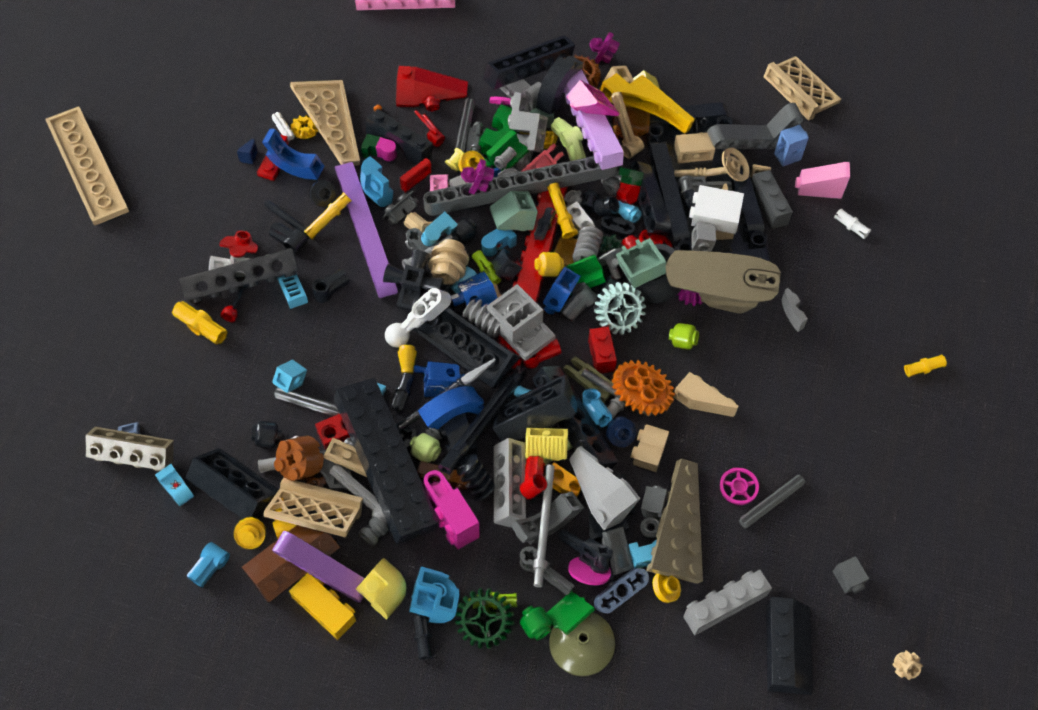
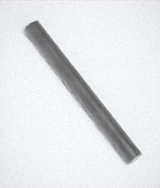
M584 369L581 376L620 399V395L614 394L616 389L612 388L613 385Z

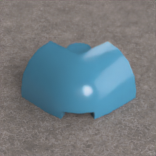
M370 156L361 165V187L365 194L380 207H385L392 203L393 190L389 187V180L382 175V166Z
M421 566L414 586L409 612L429 617L428 622L431 623L451 621L456 615L459 589L449 579V575Z

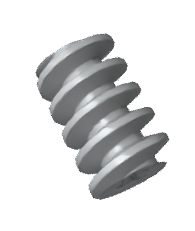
M590 226L580 230L572 256L574 262L592 255L597 257L603 237L601 230Z
M475 299L470 301L463 312V317L465 319L469 318L471 323L475 322V326L481 327L482 331H487L488 335L496 338L500 334V323L487 311L488 304L481 307L483 302L481 299L475 302Z

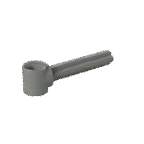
M338 464L333 466L329 473L352 494L362 497L363 503L373 511L372 518L377 517L388 527L376 497Z

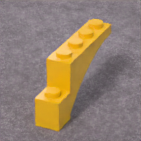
M616 73L603 81L600 91L606 95L612 104V94L621 92L625 106L654 114L669 122L684 134L690 130L695 120L644 75L629 84Z

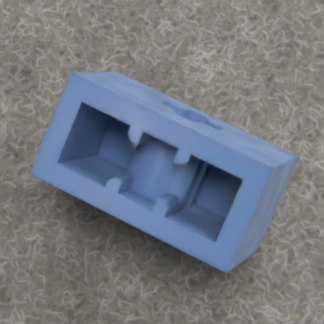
M801 125L780 132L774 154L782 167L802 159L809 137Z

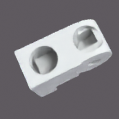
M577 201L567 207L568 212L573 216L572 222L575 229L578 230V236L580 230L584 227H595L593 221Z

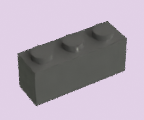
M766 170L753 174L751 182L757 203L771 229L788 225L793 211L771 171Z

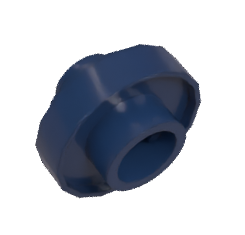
M617 417L608 424L606 436L614 446L626 447L634 441L636 428L631 420L625 417Z

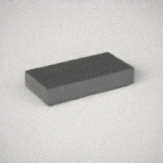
M623 527L603 532L605 545L613 550L612 557L609 558L613 574L633 569L634 566Z

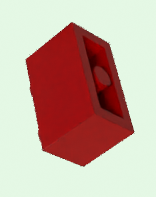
M609 326L590 329L588 342L594 369L599 373L615 372L617 360Z

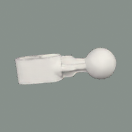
M436 288L430 289L414 303L412 311L402 324L393 323L387 327L385 331L387 343L396 348L405 345L410 337L409 332L413 328H419L426 321H432L450 305V294Z

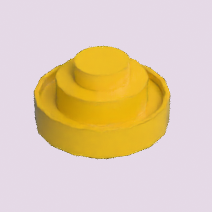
M467 151L459 159L460 171L462 172L465 167L476 169L480 159L485 160L484 157L476 151Z
M253 517L240 520L234 530L236 543L245 549L259 547L264 542L266 536L264 524L259 519Z
M660 574L654 576L653 589L659 600L664 603H670L680 597L681 586L676 577Z

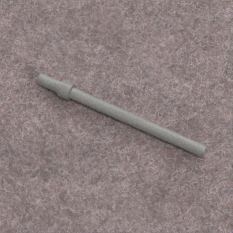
M554 465L546 466L545 479L547 481V488L543 493L537 559L534 560L533 566L535 570V587H542L543 575L547 567L545 556Z

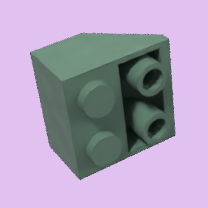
M510 191L490 206V212L498 230H534L538 211L529 191Z

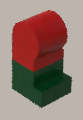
M620 167L618 175H622L616 195L617 199L623 203L634 204L638 199L644 172Z

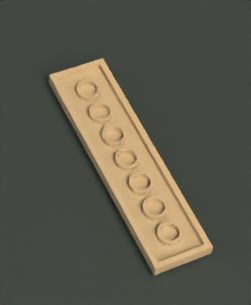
M78 106L45 119L94 226L129 212L80 107Z

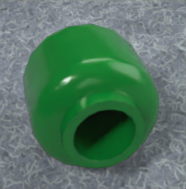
M530 606L522 612L523 616L519 623L530 639L540 640L551 632L552 621L542 607L534 608Z

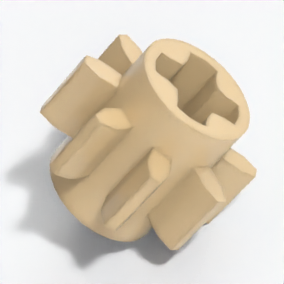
M907 650L899 653L893 663V666L896 668L895 673L901 678L906 677L908 680L917 677L921 672V667H923L918 662L920 657L914 652L912 654L909 653Z

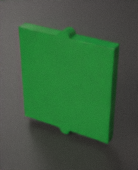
M571 592L550 609L547 615L551 619L554 628H559L568 635L595 609L586 602L584 597L581 598L574 592Z

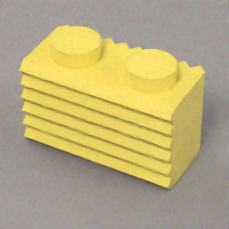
M526 428V458L540 456L543 459L551 458L554 461L567 459L568 429Z

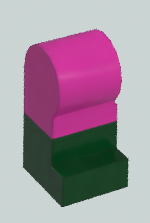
M371 134L366 135L361 146L362 157L368 158L373 155L382 157L385 161H393L397 157L394 141Z

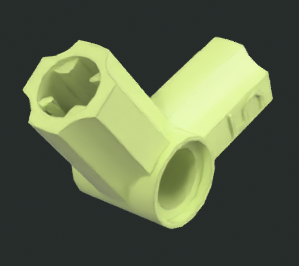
M560 117L554 119V122L551 124V130L560 138L562 145L567 150L570 161L586 158L581 143L583 140L581 130L577 126L572 127Z

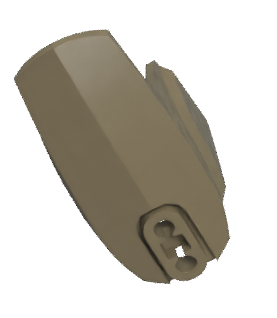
M675 250L665 266L670 286L697 292L700 295L701 302L706 303L709 307L739 314L747 312L756 307L759 302L772 300L779 292L781 272L778 267L769 261L753 256L721 252ZM749 276H754L755 281H751ZM772 278L774 284H770L767 279Z

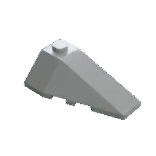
M578 447L570 457L569 461L591 514L603 530L621 523L641 498L623 478L619 479L613 475V470L600 465L598 459L583 447Z

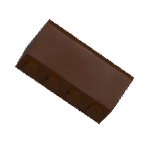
M299 525L288 531L327 556L340 548L330 533ZM278 540L242 566V569L267 602L273 600L307 573L272 551Z

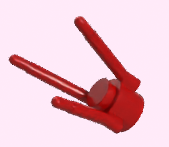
M415 110V114L430 129L427 133L428 140L435 147H439L444 142L445 136L436 128L426 114L422 116Z

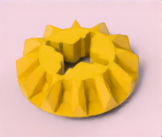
M307 114L305 117L299 115L298 119H293L291 130L295 137L308 139L317 134L318 129Z

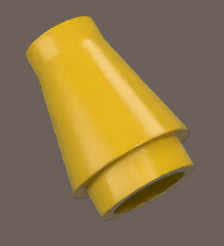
M402 345L397 352L402 374H413L417 351L413 345Z

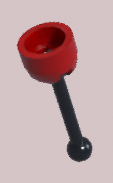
M247 285L240 286L232 306H226L221 313L222 319L228 322H235L238 315L235 306Z

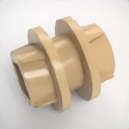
M452 239L443 240L432 249V258L428 263L432 277L444 278V284L446 285L455 284L456 281H459L465 275V266L469 262V256L465 251L464 245L459 241Z

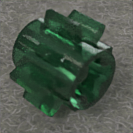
M615 234L610 238L608 235L604 236V242L600 244V253L606 254L613 249L621 248L622 240L616 239Z

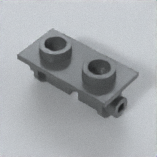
M476 122L473 128L469 127L466 152L476 151L484 157V154L481 153V146L478 145L485 131L481 122Z
M413 191L408 194L406 192L397 199L399 202L395 205L391 203L384 210L386 213L383 219L388 217V222L391 225L397 224L406 216L402 210L408 214L416 208L419 201L416 197H411Z

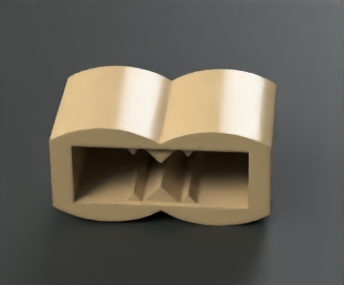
M647 424L644 430L640 429L637 441H640L638 447H633L631 458H634L633 465L657 472L669 431Z

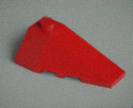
M399 66L396 106L418 107L419 104L424 103L426 98L430 96L446 101L467 97L468 81L418 67Z

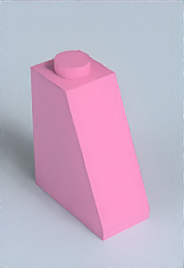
M850 162L801 170L800 176L796 177L795 181L798 195L841 199L850 179Z

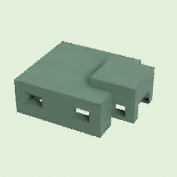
M651 238L642 243L637 239L635 240L636 246L629 249L622 246V251L616 254L618 264L633 288L666 274L665 266L667 263Z

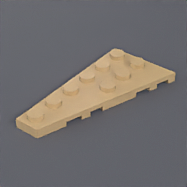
M343 80L291 82V89L339 163L342 165L353 162L354 166L360 165V157Z

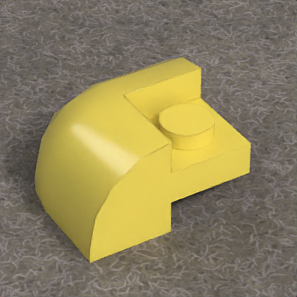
M383 558L358 585L356 590L372 603L371 606L387 620L402 603L406 595L407 586L402 574Z

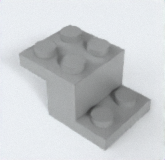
M514 92V96L511 97L510 101L512 112L508 117L509 129L530 133L526 138L527 150L542 153L548 118L541 114L528 112L530 97L523 93Z
M518 284L487 305V310L500 323V336L525 361L555 340L556 335L543 323V309Z

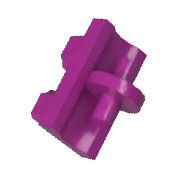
M609 32L604 41L601 38H593L590 41L589 45L592 51L598 52L595 58L596 64H599L601 60L609 64L613 54L618 50L620 43L612 39L613 33Z
M480 159L476 169L465 167L461 172L462 179L465 182L472 183L469 190L470 194H475L476 190L486 192L489 181L493 179L494 169L485 166L486 160Z

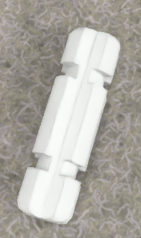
M276 112L272 114V120L277 124L276 126L281 134L288 136V141L293 140L294 133L290 130L284 118H282L281 113Z

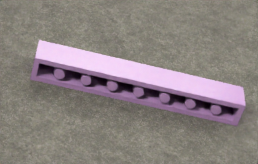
M582 69L571 77L564 88L563 93H565L567 104L571 103L567 95L580 80L589 84ZM571 107L572 115L576 116L577 125L582 128V134L584 139L588 141L589 150L593 151L595 162L599 163L601 169L604 170L623 165L624 151L606 116L589 114L581 110L576 111Z

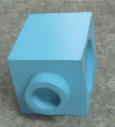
M290 360L277 367L272 383L286 393H289L303 385L307 369L294 360Z

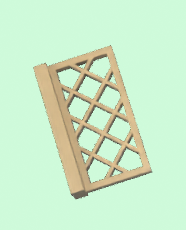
M796 56L779 64L770 63L764 74V78L790 103H796L801 114L808 121L813 119L815 114L841 101V98ZM795 63L799 68L792 67L790 65ZM790 72L799 73V74H798V76H796V75L790 74ZM802 74L807 75L809 78L802 77ZM801 82L810 84V87L801 85ZM813 85L819 86L821 89L813 88ZM813 93L821 95V98L813 96ZM825 96L830 97L832 100L825 99Z
M283 478L280 483V489L264 510V517L346 537L355 520L361 516L363 498ZM296 505L297 508L288 509L287 507ZM279 508H282V510H283V511H281V512L273 511V510L279 509ZM316 510L317 513L308 514L309 511ZM300 513L303 515L302 517L293 516ZM333 515L337 517L336 519H328L329 516ZM321 518H322V520H323V522H315V521H313V520H317V519H321ZM342 524L344 528L335 527L334 525Z

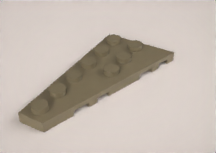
M680 459L676 461L671 479V491L668 492L666 497L668 502L666 507L663 508L656 534L657 542L655 547L652 548V560L648 564L646 571L668 577L674 576L677 579L698 584L703 582L698 463Z

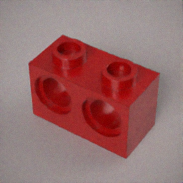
M340 414L315 424L325 450H327L332 438L342 442L350 438ZM335 434L334 437L327 438L328 435Z

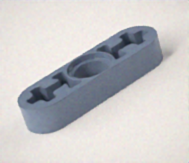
M642 568L631 569L595 597V609L601 613H610L648 584L649 575L647 571ZM635 574H641V575H642V576L640 577V581H641V582H634V583L630 584L629 582L626 581V580H628V581L632 582L634 579H636V575H635ZM620 584H623L627 590L623 597L617 594V587ZM613 596L617 600L611 599L607 602V608L601 607L603 604L602 599H609Z

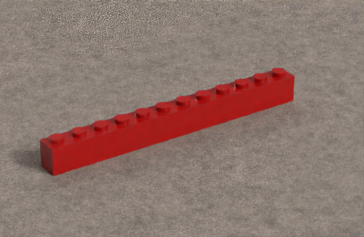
M568 187L560 188L563 198L566 195ZM549 191L538 193L537 202H539V205L535 206L538 212L534 230H529L531 232L530 236H526L525 246L527 248L526 251H522L520 260L522 261V269L516 275L518 280L513 283V287L518 284L536 303L538 302L544 277L540 276L538 270L535 269V259L542 252H551L558 226V216L556 213L551 223L552 227L547 231L545 238L542 241L534 239L538 220L542 218L545 209L550 207L553 208V211L555 210ZM499 334V341L517 353ZM522 357L512 366V368L515 369L517 365L521 366Z

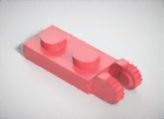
M553 144L539 154L522 171L555 165L564 154L560 152L553 159L549 154L556 148V145Z

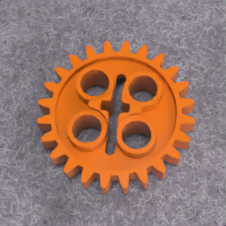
M630 360L629 363L624 362L623 365H619L611 381L614 383L612 388L616 389L614 394L621 396L619 401H625V407L631 405L632 411L638 409L639 414L645 411L647 416L651 412L655 416L658 412L663 414L670 407L675 395L672 392L674 387L669 386L671 381L665 380L667 375L660 374L661 369L655 370L654 365L649 367L647 362L642 365L639 360L636 363Z

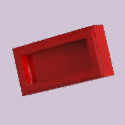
M425 158L400 177V187L404 192H407L431 174V161Z

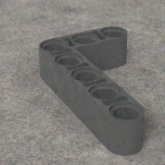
M793 102L785 105L767 125L717 124L710 127L707 134L715 149L776 148L780 132L800 125L804 118L796 103Z

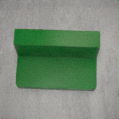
M512 129L486 152L491 165L497 168L494 164L495 158L500 156L508 147L515 150L516 156L507 163L506 168L500 169L501 172L504 169L512 168L529 152L527 150L528 147L519 142L517 133Z
M596 255L565 266L581 276L577 284L585 282L592 288L606 282L604 270Z

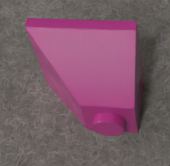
M582 80L567 95L571 102L570 106L576 111L581 110L589 114L618 116L620 114L602 91Z

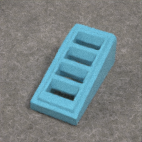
M297 274L287 278L284 275L277 277L290 309L308 303L307 296Z

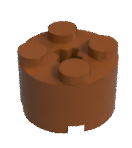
M311 436L281 441L276 451L274 467L286 479L291 481L311 477L319 473L323 466L324 456L323 453L320 454L318 448L321 446Z

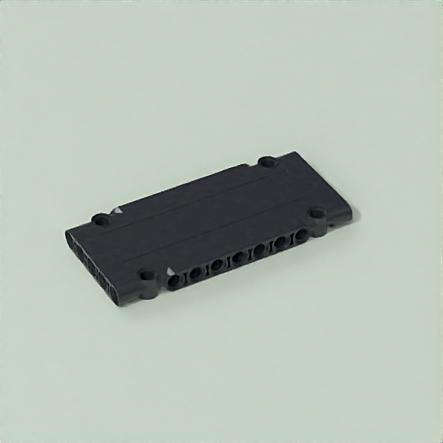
M722 102L681 106L695 119L686 134L707 133L708 129L714 125L733 124L732 119L728 116L726 105ZM644 112L642 119L647 135L646 142L648 144L649 158L671 222L669 233L671 244L675 246V250L693 251L691 233L695 226H691L690 212L684 207L683 199L680 195L682 190L678 180L681 177H675L674 170L724 167L722 154L726 149H715L713 160L678 163L674 149L676 135L684 133L664 119L649 112ZM742 166L740 167V174H741V175H743V168H742ZM728 173L707 176L705 178L706 182L730 181L732 182L731 191L744 193L736 234H734L733 239L716 240L711 252L753 256L772 263L766 246L767 236L764 234L763 219L750 176L743 182L735 181Z

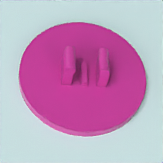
M580 557L572 559L569 563L568 570L570 575L581 583L601 585L608 582L611 577L610 567L607 573L600 574L594 572L590 566L580 561Z

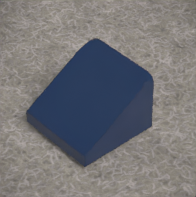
M251 139L237 150L240 162L254 163L258 152L255 139Z

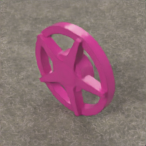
M490 97L489 102L492 104H503L511 107V98Z
M732 468L723 474L720 481V491L728 502L736 505H745L756 498L759 491V483L751 471L744 468ZM737 472L736 478L732 482L724 480L729 474ZM740 472L750 476L753 481L747 482L741 478ZM723 484L731 487L732 494L730 497L726 494ZM755 484V493L750 497L746 492L747 488ZM736 495H743L747 500L739 501L733 498Z

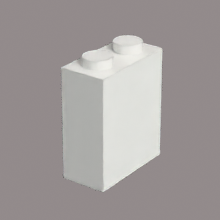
M700 185L699 191L694 192L692 203H696L695 207L691 206L689 218H693L691 226H695L697 221L715 224L717 231L736 234L744 193Z

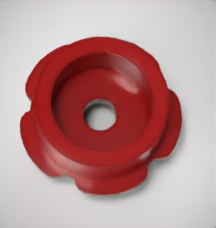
M430 96L426 98L423 104L427 111H436L440 108L439 103L441 101L436 99L435 96Z

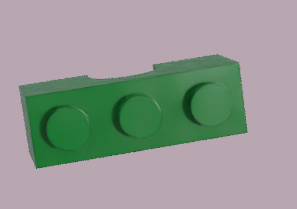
M500 104L491 124V127L496 128L498 131L486 128L479 140L478 145L481 146L482 154L487 156L486 152L511 130L509 129L510 125H508V117L512 112V108Z

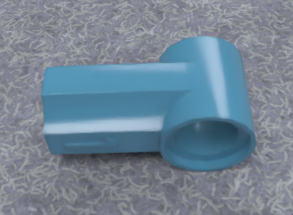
M592 388L583 392L582 404L596 425H600V427L607 426L612 421V414L602 402L601 393Z
M213 542L208 543L204 547L200 560L187 575L193 583L202 588L217 569L219 570L224 567L230 557V553Z

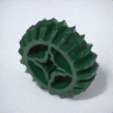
M483 588L478 589V596L474 590L471 591L470 596L472 599L464 596L463 600L466 604H458V607L463 611L456 612V616L462 617V619L455 621V624H462L463 626L458 630V633L465 631L467 634L463 637V640L465 641L471 637L470 645L473 646L478 641V648L480 649L483 647L484 642L488 649L492 647V641L496 646L500 645L499 638L503 641L507 639L503 632L507 634L512 632L511 628L507 627V625L511 626L515 623V621L508 619V617L515 615L512 611L507 612V609L512 607V604L509 603L505 606L503 602L506 601L507 597L504 596L499 600L500 592L496 591L494 596H492L491 588L487 589L486 595H484ZM486 600L494 603L500 612H492L488 604H486ZM476 601H479L478 614L468 617L471 606ZM484 613H486V616L492 617L486 624L481 619H478ZM502 619L499 631L491 635L492 622ZM470 624L479 625L484 636L476 633Z

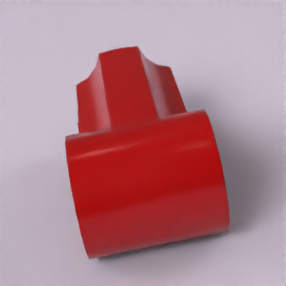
M553 340L534 355L535 357H530L526 361L522 358L523 365L532 369L537 367L539 362L561 354L558 340Z
M530 456L526 459L525 480L520 484V492L526 499L534 498L547 488V481L544 478L545 463L544 459L540 456Z

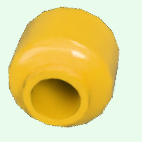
M542 252L535 259V269L538 270L539 275L542 277H557L564 268V259L556 252Z

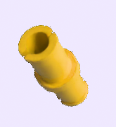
M943 355L929 359L922 358L919 362L905 365L904 371L908 377L919 373L927 374L933 369L946 367L947 362Z

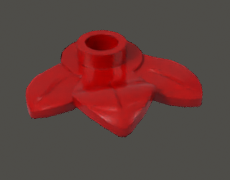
M238 231L234 236H227L219 244L221 247L229 248L230 255L235 258L243 257L247 252L256 253L258 250V245L252 241V237L247 231Z

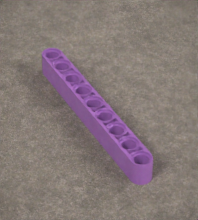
M353 162L335 166L341 190L352 200L347 207L378 297L383 298L397 294L396 283L383 282L384 271L389 263Z

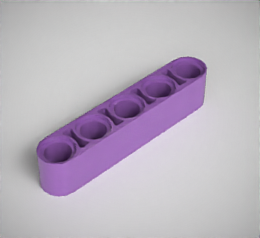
M287 531L282 532L272 549L274 553L350 599L361 603L364 596L356 588L365 578Z

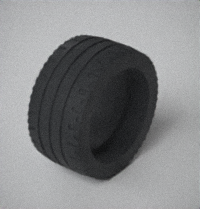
M655 244L667 263L675 249L666 244ZM666 275L635 288V290L641 292L640 296L644 297V301L648 303H660L670 300L681 291L680 288L670 286Z

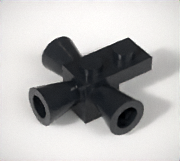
M412 250L411 266L406 265L404 271L387 264L383 282L401 283L402 286L397 302L398 308L412 311V307L420 299L423 289L427 291L432 288L443 289L444 278L426 277L424 268L431 257L429 253L421 250Z

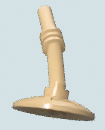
M727 148L722 154L724 167L674 170L675 177L690 175L693 177L705 176L706 178L707 176L728 173L735 181L743 182L748 179L750 170L746 158L740 151L735 148ZM741 166L743 168V175L740 174Z

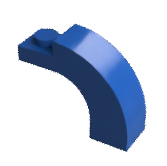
M269 129L262 143L268 150L266 156L270 161L291 175L304 179L318 180L324 164L317 154H305L292 149L285 143L276 129Z
M463 386L438 395L420 408L418 412L427 427L439 429L447 421L459 414L471 412L479 415L484 408V401L477 394L474 387Z

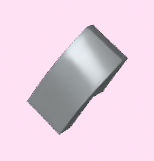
M787 288L781 299L783 309L793 327L799 332L805 327L808 318L802 310L798 309L801 302L798 296Z

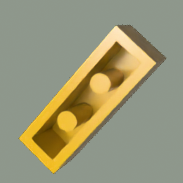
M307 573L289 592L300 606L338 640L356 622L355 611L349 604L345 603L343 605L338 600L340 597L332 589L328 591L323 586L324 582Z

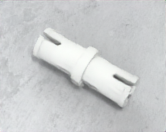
M842 208L836 213L838 215L834 216L835 219L847 226L846 229L854 231L863 239L871 232V229L859 222L857 217H852Z

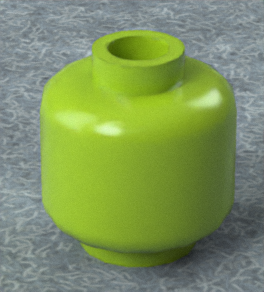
M677 323L674 329H670L669 340H672L674 347L692 349L698 343L699 331L696 330L694 325Z

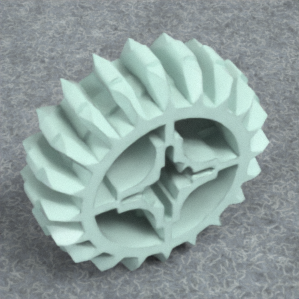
M616 282L615 287L610 284L609 291L604 288V295H598V298L601 299L600 302H595V305L599 306V308L594 309V312L598 314L595 318L600 321L599 325L601 327L609 326L613 334H617L619 331L621 335L624 334L625 330L631 332V326L638 328L636 322H643L640 315H646L645 312L641 311L646 308V305L642 303L645 299L640 296L641 292L635 290L632 285L629 286L628 283L621 285L619 282ZM623 294H628L633 304L626 303ZM612 298H614V301L608 305ZM620 305L624 306L620 312L617 311ZM607 313L615 314L617 323L611 322Z

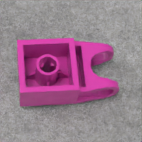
M432 470L428 472L424 477L426 493L439 520V527H444L447 532L445 535L451 545L454 544L459 550L480 538L479 521L458 488L453 490L440 471ZM432 476H437L440 478V482L429 484L428 479Z

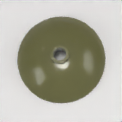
M592 612L568 635L553 626L549 640L550 652L556 664L565 672L575 676H591L602 671L611 661L615 650L614 633L605 619ZM585 636L587 641L582 642L579 640V637Z

